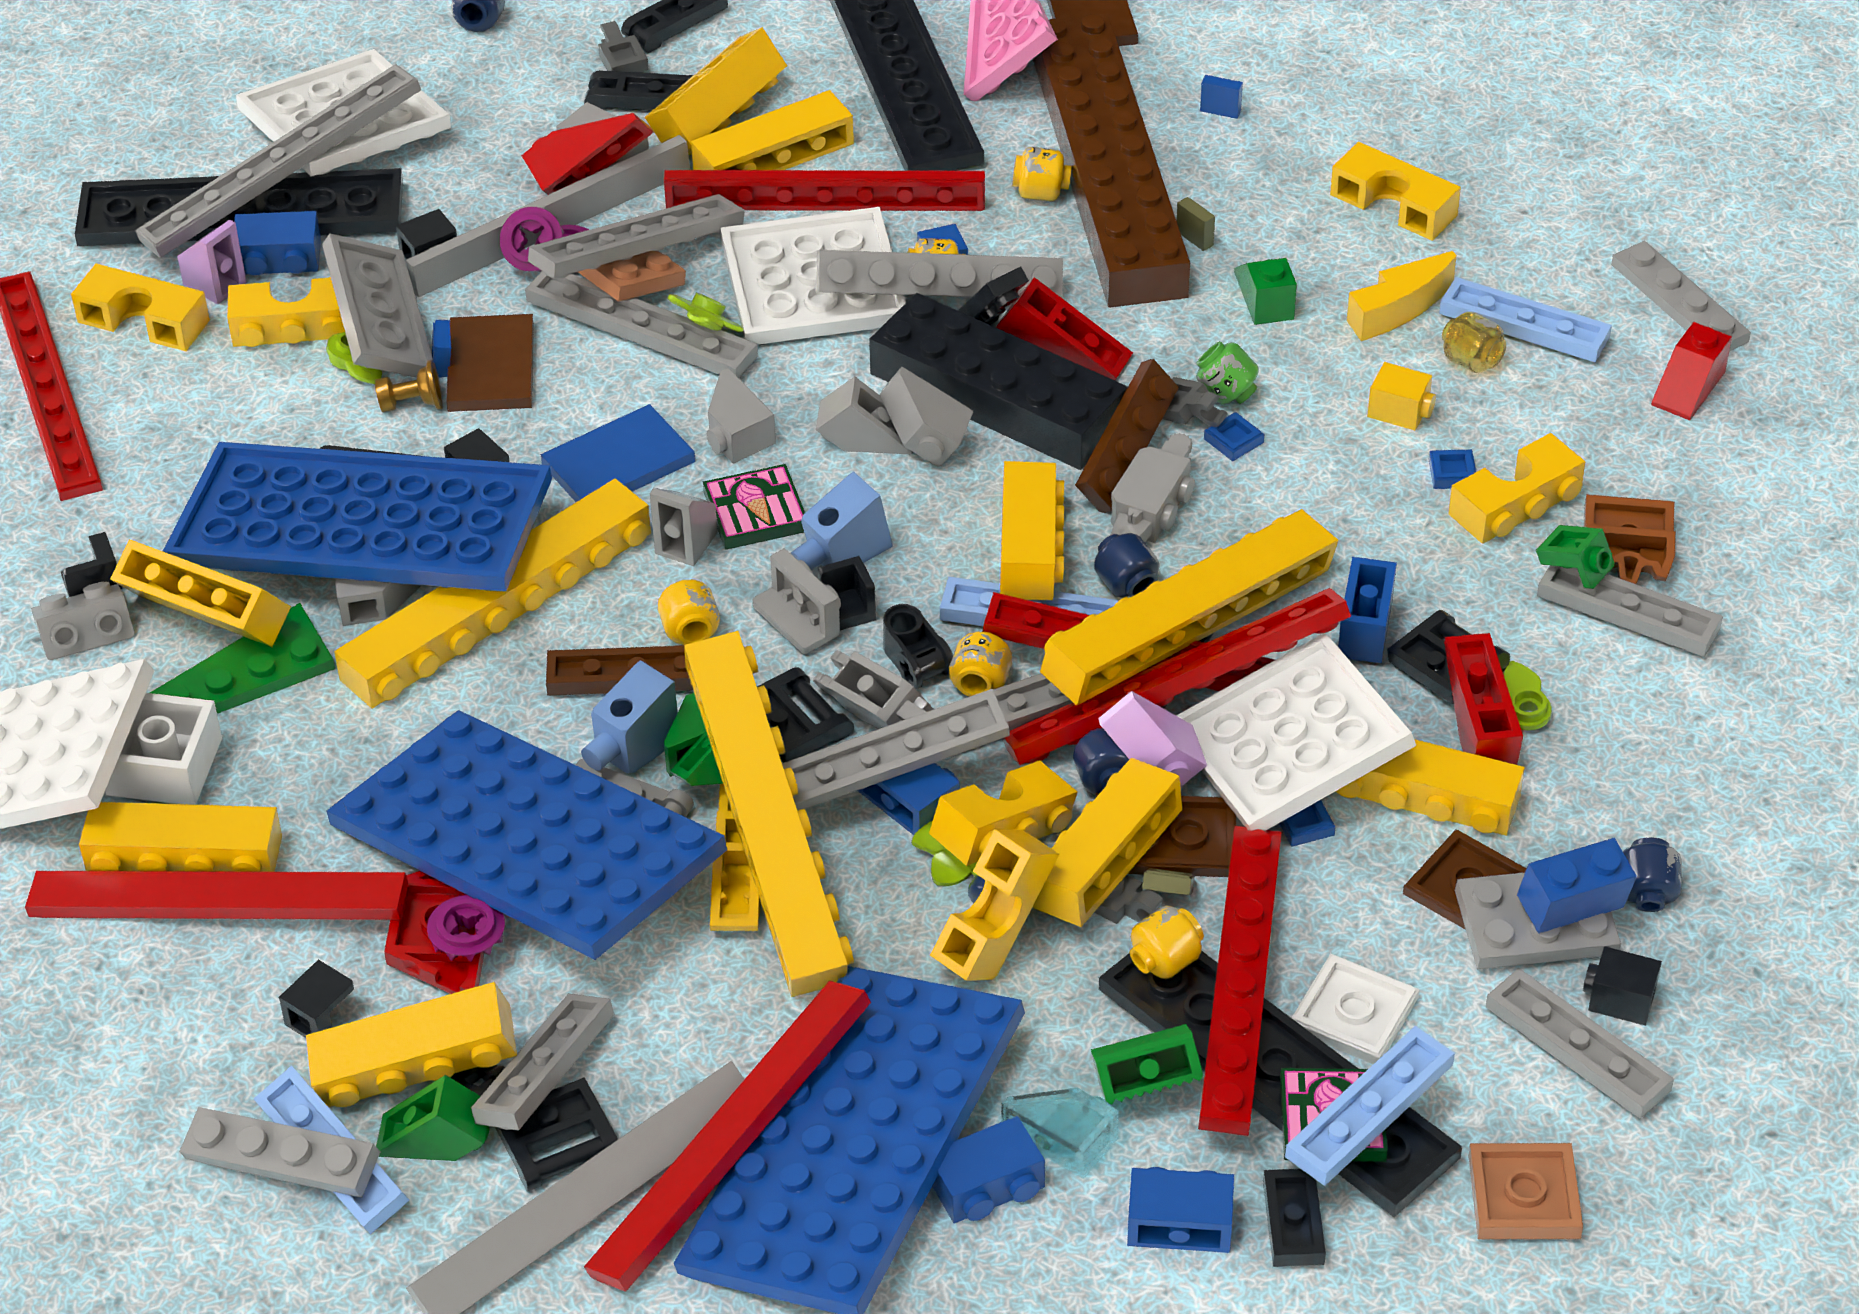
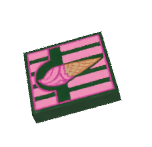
M786 464L703 481V492L706 500L716 504L717 530L725 550L804 533L801 519L805 511Z
M1281 1068L1280 1092L1284 1160H1288L1285 1158L1286 1145L1368 1069ZM1386 1129L1352 1161L1386 1162Z

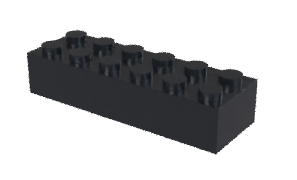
M916 293L869 338L871 375L889 382L898 370L903 367L973 410L970 420L1078 470H1082L1087 464L1128 386L920 293Z

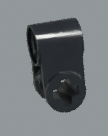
M898 604L887 609L883 617V650L899 670L901 677L914 686L915 689L922 687L923 681L941 673L948 676L953 653L947 642L935 632L921 611L909 604Z

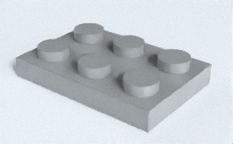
M1525 873L1457 879L1455 893L1477 969L1601 957L1604 946L1620 950L1621 941L1612 912L1602 913L1538 934L1517 896Z

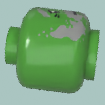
M1219 341L1212 345L1196 362V365L1199 367L1196 375L1197 381L1204 383L1209 392L1216 394L1219 398L1217 402L1220 404H1228L1234 400L1241 404L1257 389L1254 381L1258 376L1259 367L1236 343L1223 344Z

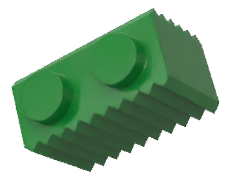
M1187 1024L1091 1049L1101 1092L1105 1101L1111 1105L1115 1099L1122 1102L1126 1096L1132 1100L1135 1094L1142 1097L1145 1091L1149 1094H1152L1154 1089L1161 1092L1164 1086L1171 1089L1173 1084L1181 1086L1183 1081L1190 1084L1193 1078L1200 1082L1203 1077L1194 1038Z

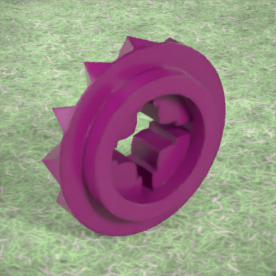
M524 207L512 213L503 224L500 233V248L505 259L515 268L524 272H541L539 268L528 262L529 247L525 249L528 239L525 237L526 234L522 229L524 228L534 234L541 231L542 234L538 238L540 243L562 238L564 231L557 217L549 211L540 207Z
M464 895L451 898L439 905L428 920L427 932L435 952H445L451 961L458 956H466L472 962L475 954L482 952L490 955L493 945L503 942V931L506 925L502 912L490 907L481 900ZM457 922L468 929L475 927L476 935H469L466 932L459 934Z

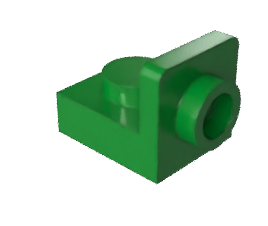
M1559 525L1536 549L1541 565L1560 566L1566 569L1577 568L1583 587L1588 589H1594L1615 564L1604 531L1601 528Z

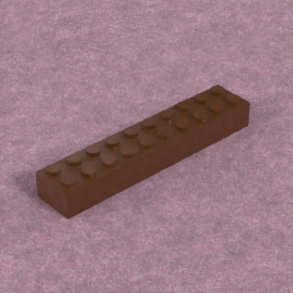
M1089 14L1083 17L1049 19L1058 40L1035 56L1033 62L1058 145L1064 156V164L1071 166L1070 184L1108 308L1189 298L1190 260L1109 15Z

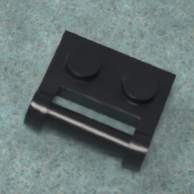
M1438 610L1387 649L1388 661L1451 704H1454L1444 645L1445 641L1442 639L1472 634L1455 624L1453 616L1443 610ZM1494 646L1502 672H1504L1510 662V653L1499 646Z
M799 667L789 669L757 686L764 685L767 690L771 704V713L766 714L770 728L778 726L785 753L779 756L783 763L805 756L831 741L837 743L850 736L854 730L853 722L845 714L837 713L810 685V677ZM788 695L791 697L796 695L817 717L820 723L815 724Z
M585 1077L553 1089L519 1130H506L495 1127L527 1192L542 1186V1180L584 1164L618 1140ZM590 1131L595 1136L593 1139L535 1162L531 1157L532 1154Z

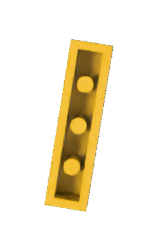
M763 27L738 37L644 118L661 143L680 135L687 141L688 155H691L692 140L726 128L732 122L729 118L730 115L734 112L738 114L746 110L755 102L752 96L757 92L759 94L763 93L778 83L779 80L776 76L787 67V64Z
M831 90L822 92L692 140L693 170L789 169L853 145V115Z
M1004 461L1000 594L1026 600H1053L1054 583H1063L1064 480H1056V463Z
M130 539L110 578L142 598L270 647L273 646L291 608L290 605L262 588Z
M1414 739L1415 747L1335 791L1346 798L1358 797L1381 803L1389 809H1405L1427 815L1435 821H1451L1473 827L1482 833L1494 832L1507 836L1520 799L1525 767Z
M1130 758L1118 773H1114L1109 778L1106 787L1093 801L1085 805L1081 815L1070 828L1062 831L1058 836L1055 845L1051 849L1059 853V856L1033 908L1082 927L1182 811L1180 776Z
M100 802L98 808L87 811L79 847L86 871L275 872L282 840V831L277 807Z
M495 982L306 1035L311 1087L328 1107H349L361 1099L382 1093L395 1094L403 1091L407 1086L429 1080L436 1081L444 1075L451 1077L454 1073L475 1067H491L503 1059L517 1056L511 1007Z

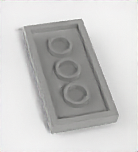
M329 233L322 246L353 363L366 368L417 377L419 369L425 367L427 360H433L403 251Z

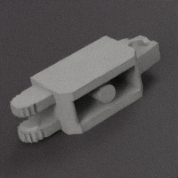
M1174 433L1165 441L1161 449L1151 446L1138 451L1112 491L1111 524L1113 529L1110 535L1133 533L1140 536L1144 542L1147 540L1155 543L1163 529L1171 530L1176 520L1177 507L1180 502L1187 503L1190 500L1195 485V480L1190 478L1191 458H1188L1192 449V439L1189 438V435Z
M836 650L830 657L834 665L839 669L834 678L832 679L830 676L818 672L813 679V682L818 687L834 697L844 709L877 729L934 710L929 702L909 682L856 651L851 656H848Z

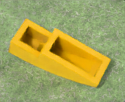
M1454 251L1379 271L1378 284L1349 292L1347 322L1360 341L1376 337L1406 324L1441 299L1454 281L1457 257Z

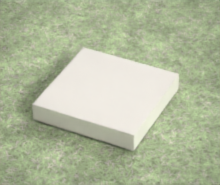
M1330 953L1293 1014L1292 1019L1328 1046L1374 1064L1390 1048L1418 1000L1420 989Z

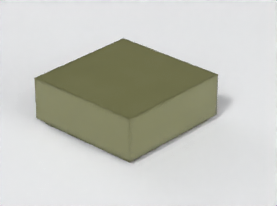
M1189 197L1177 202L1176 221L1181 236L1202 251L1214 245L1215 216Z
M1150 868L1144 872L1142 889L1191 895L1195 876H1192L1191 873Z

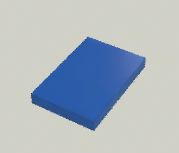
M650 404L540 454L542 465H550L552 477L575 502L615 478L633 492L695 462V451Z

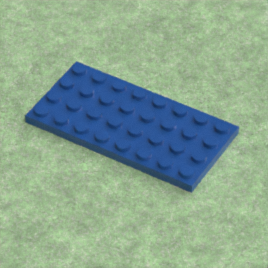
M218 442L162 552L210 569L429 585L445 588L507 591L552 481L550 465Z
M460 710L446 718L437 727L413 743L408 749L326 810L331 826L474 899L485 902L490 907L594 960L598 959L727 851L724 835Z
M847 966V974L840 978L837 983L865 990L871 1003L723 1177L674 1261L677 1273L693 1280L835 1314H864L938 1177L937 1171L953 1141L957 1140L1025 1014L1021 999Z

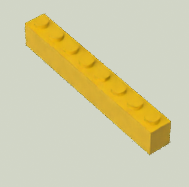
M616 478L531 530L507 591L437 587L335 650L339 680L371 709L385 700L389 701L396 698L404 688L420 678H427L434 674L439 666L457 655L468 653L479 641L492 633L503 631L511 621L527 611L538 609L546 599L562 589L573 587L581 577L594 569L605 567L611 562L613 557L629 547L640 545L651 534L649 505Z
M1303 509L1285 518L1279 517L1264 529L1256 533L1250 532L1235 544L1225 549L1219 548L1206 559L1194 565L1188 564L1175 575L1163 581L1153 582L1146 590L1130 598L1124 597L1120 599L1113 607L1097 615H1089L1082 623L1066 631L1056 632L1045 644V655L1040 673L1077 706L1181 651L1192 642L1211 635L1319 577L1329 570L1339 540Z
M739 631L684 645L685 666L790 995L795 997L821 990L829 980L837 982L840 978H843L847 974V965L854 964V959L847 936L838 937L834 922L840 921L833 893L824 894L820 882L821 879L826 878L821 855L818 850L810 851L806 839L812 836L808 815L805 809L797 810L793 796L798 795V787L791 767L783 769L779 755L784 754L785 749L778 726L770 728L766 714L771 713V704L767 690L764 685L757 687L753 677V673L758 672L753 648L751 645L743 646Z

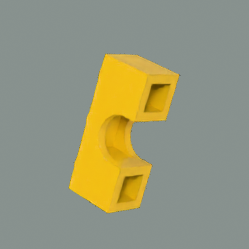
M1359 141L1332 166L1331 196L1362 210H1365L1372 202L1379 199L1397 200L1400 202L1398 226L1431 241L1458 216L1461 186Z
M95 263L71 293L78 323L114 332L120 323L127 318L144 316L150 342L182 351L188 350L210 321L203 291Z
M331 277L311 279L309 294L295 302H281L274 299L270 282L228 285L227 319L233 347H255L263 344H295L301 341L327 340L334 334L345 332Z
M1549 433L1518 450L1514 476L1516 481L1502 480L1493 475L1488 469L1483 468L1453 484L1448 514L1482 544L1496 536L1504 537L1518 524L1530 518L1538 519L1548 508L1563 500L1565 502L1573 500L1582 489L1586 461L1555 435Z
M1039 760L1007 772L999 799L985 794L975 784L940 796L929 834L968 866L978 862L994 829L1024 830L1036 839L1064 830L1072 819V808L1078 791Z
M994 829L973 870L974 873L985 879L980 896L966 911L950 915L930 956L966 981L993 980L998 975L1059 853L1024 830Z

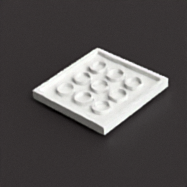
M372 49L237 94V107L274 142L393 65L376 50ZM421 90L301 168L310 176L329 173L334 168L349 163L361 162L367 157L380 152L396 150L403 144L421 138L433 137L436 133L451 128L450 114Z
M880 207L720 228L721 242L741 326L744 328L743 336L744 339L757 343V345L881 328L906 303L904 295L816 292L818 250L892 252Z
M1326 633L1315 637L1176 715L1194 727L1207 766L1201 771L1242 824L1251 831L1255 829L1264 831L1270 829L1416 746L1412 732Z
M145 658L127 663H117L113 666L93 671L79 672L75 675L54 680H44L37 684L15 689L10 688L0 692V829L99 807L155 672Z

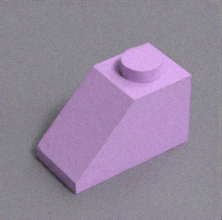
M228 220L177 256L183 285L203 291L205 298L217 305L228 297V285L247 283L236 223Z
M1133 691L1128 693L1099 718L1102 728L1129 760L1134 758L1179 775L1180 787L1207 766L1193 725Z

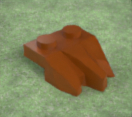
M1586 494L1583 527L1603 529L1615 564L1613 568H1617L1618 578L1637 584L1640 573L1646 572L1651 574L1655 580L1666 581L1675 557V501Z

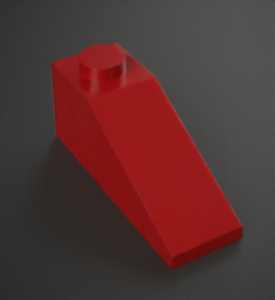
M630 113L552 131L547 136L536 140L532 147L521 156L542 191L549 195L608 168L654 132L637 115Z
M1035 277L1020 293V298L1011 304L996 326L1000 330L1113 380L1117 379L1133 354L1131 350Z
M1490 633L1445 637L1444 645L1463 752L1518 765L1523 734Z

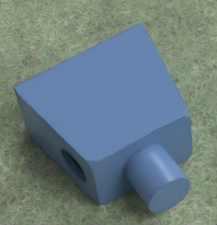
M853 471L803 515L801 522L807 541L792 551L791 554L798 561H804L813 570L820 564L824 566L856 556H860L864 563L893 547L881 495Z
M643 661L637 662L592 710L591 718L594 739L581 750V755L587 765L596 771H600L610 762L625 773H634L665 751L664 740L678 713L674 681Z

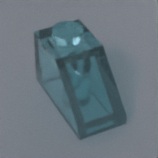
M1078 1087L1009 1096L1001 1103V1122L1018 1116L1043 1156L1082 1179L1090 1173L1118 1140L1119 1111L1114 1109L1105 1099L1098 1096L1093 1097Z

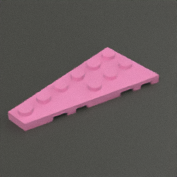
M971 0L964 95L971 101H978L986 94L994 93L1005 79L1013 73H1020L1031 59L1058 40L1039 0Z

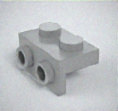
M785 548L771 555L772 587L752 599L753 608L802 654H808L840 635L839 608L841 607V602L836 591L830 585H824L812 574L811 569L804 561H798Z
M109 582L94 583L83 588V594L66 598L65 594L47 596L39 601V606L31 608L48 660L112 644L134 636L124 594L118 584L110 586Z

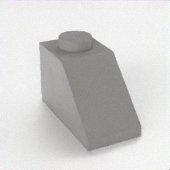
M903 367L898 370L880 393V398L904 447L933 465L942 466L960 446L973 410Z
M729 368L721 370L708 409L709 430L706 435L713 451L717 454L722 452L734 464L776 444L775 418L768 407Z
M856 376L820 401L816 431L824 439L832 442L841 450L908 455L912 453L911 450L903 446L880 395Z
M653 488L650 492L655 554L695 566L718 533L716 504L677 491Z

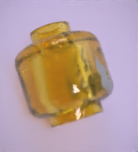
M1464 312L1456 319H1451L1442 332L1445 356L1451 362L1474 373H1481L1496 367L1506 351L1503 329L1496 322L1476 312Z

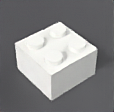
M145 693L106 787V795L196 805L222 740L215 702L212 700Z

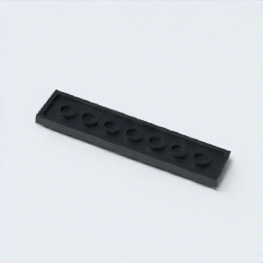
M829 0L904 170L950 171L984 164V150L914 0Z
M402 168L330 171L327 174L310 176L307 172L292 173L188 241H199L228 220L234 222L235 214L317 211L321 236L329 235V233L345 235L396 232V225L401 224ZM219 176L82 182L75 227L77 246L140 244L142 242H140L136 233L139 227Z
M1201 950L1197 960L1174 976L1164 979L1155 976L1151 972L1147 974L1141 972L1132 961L1130 953H1128L1099 977V990L1154 1033L1187 1024L1194 1038L1201 1069L1205 1071L1218 966L1215 960ZM1264 998L1252 1108L1282 1131L1281 1068H1359ZM1408 1107L1386 1128V1162L1351 1161L1338 1173V1175L1393 1217L1398 1215L1461 1159L1462 1146L1411 1107Z

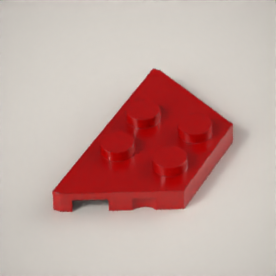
M421 871L406 875L408 887L400 920H390L384 950L386 964L450 994L478 987L484 953L475 954L472 962L466 956H458L451 961L445 952H435L427 932L428 920L439 905L451 898L466 894ZM457 922L459 934L466 932L469 935H476L475 927L468 929Z

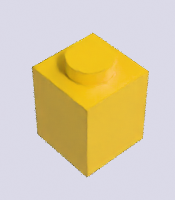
M1384 362L1370 387L1367 417L1416 431L1422 417L1429 419L1435 406L1436 394L1431 393L1432 375Z

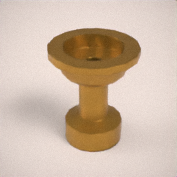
M427 360V365L419 369L417 380L393 384L389 377L375 379L377 399L382 412L395 410L398 400L421 396L425 404L435 405L438 410L443 409L440 381L433 360Z

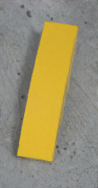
M720 784L716 832L725 836L727 851L718 857L712 865L710 931H758L760 898L724 785Z

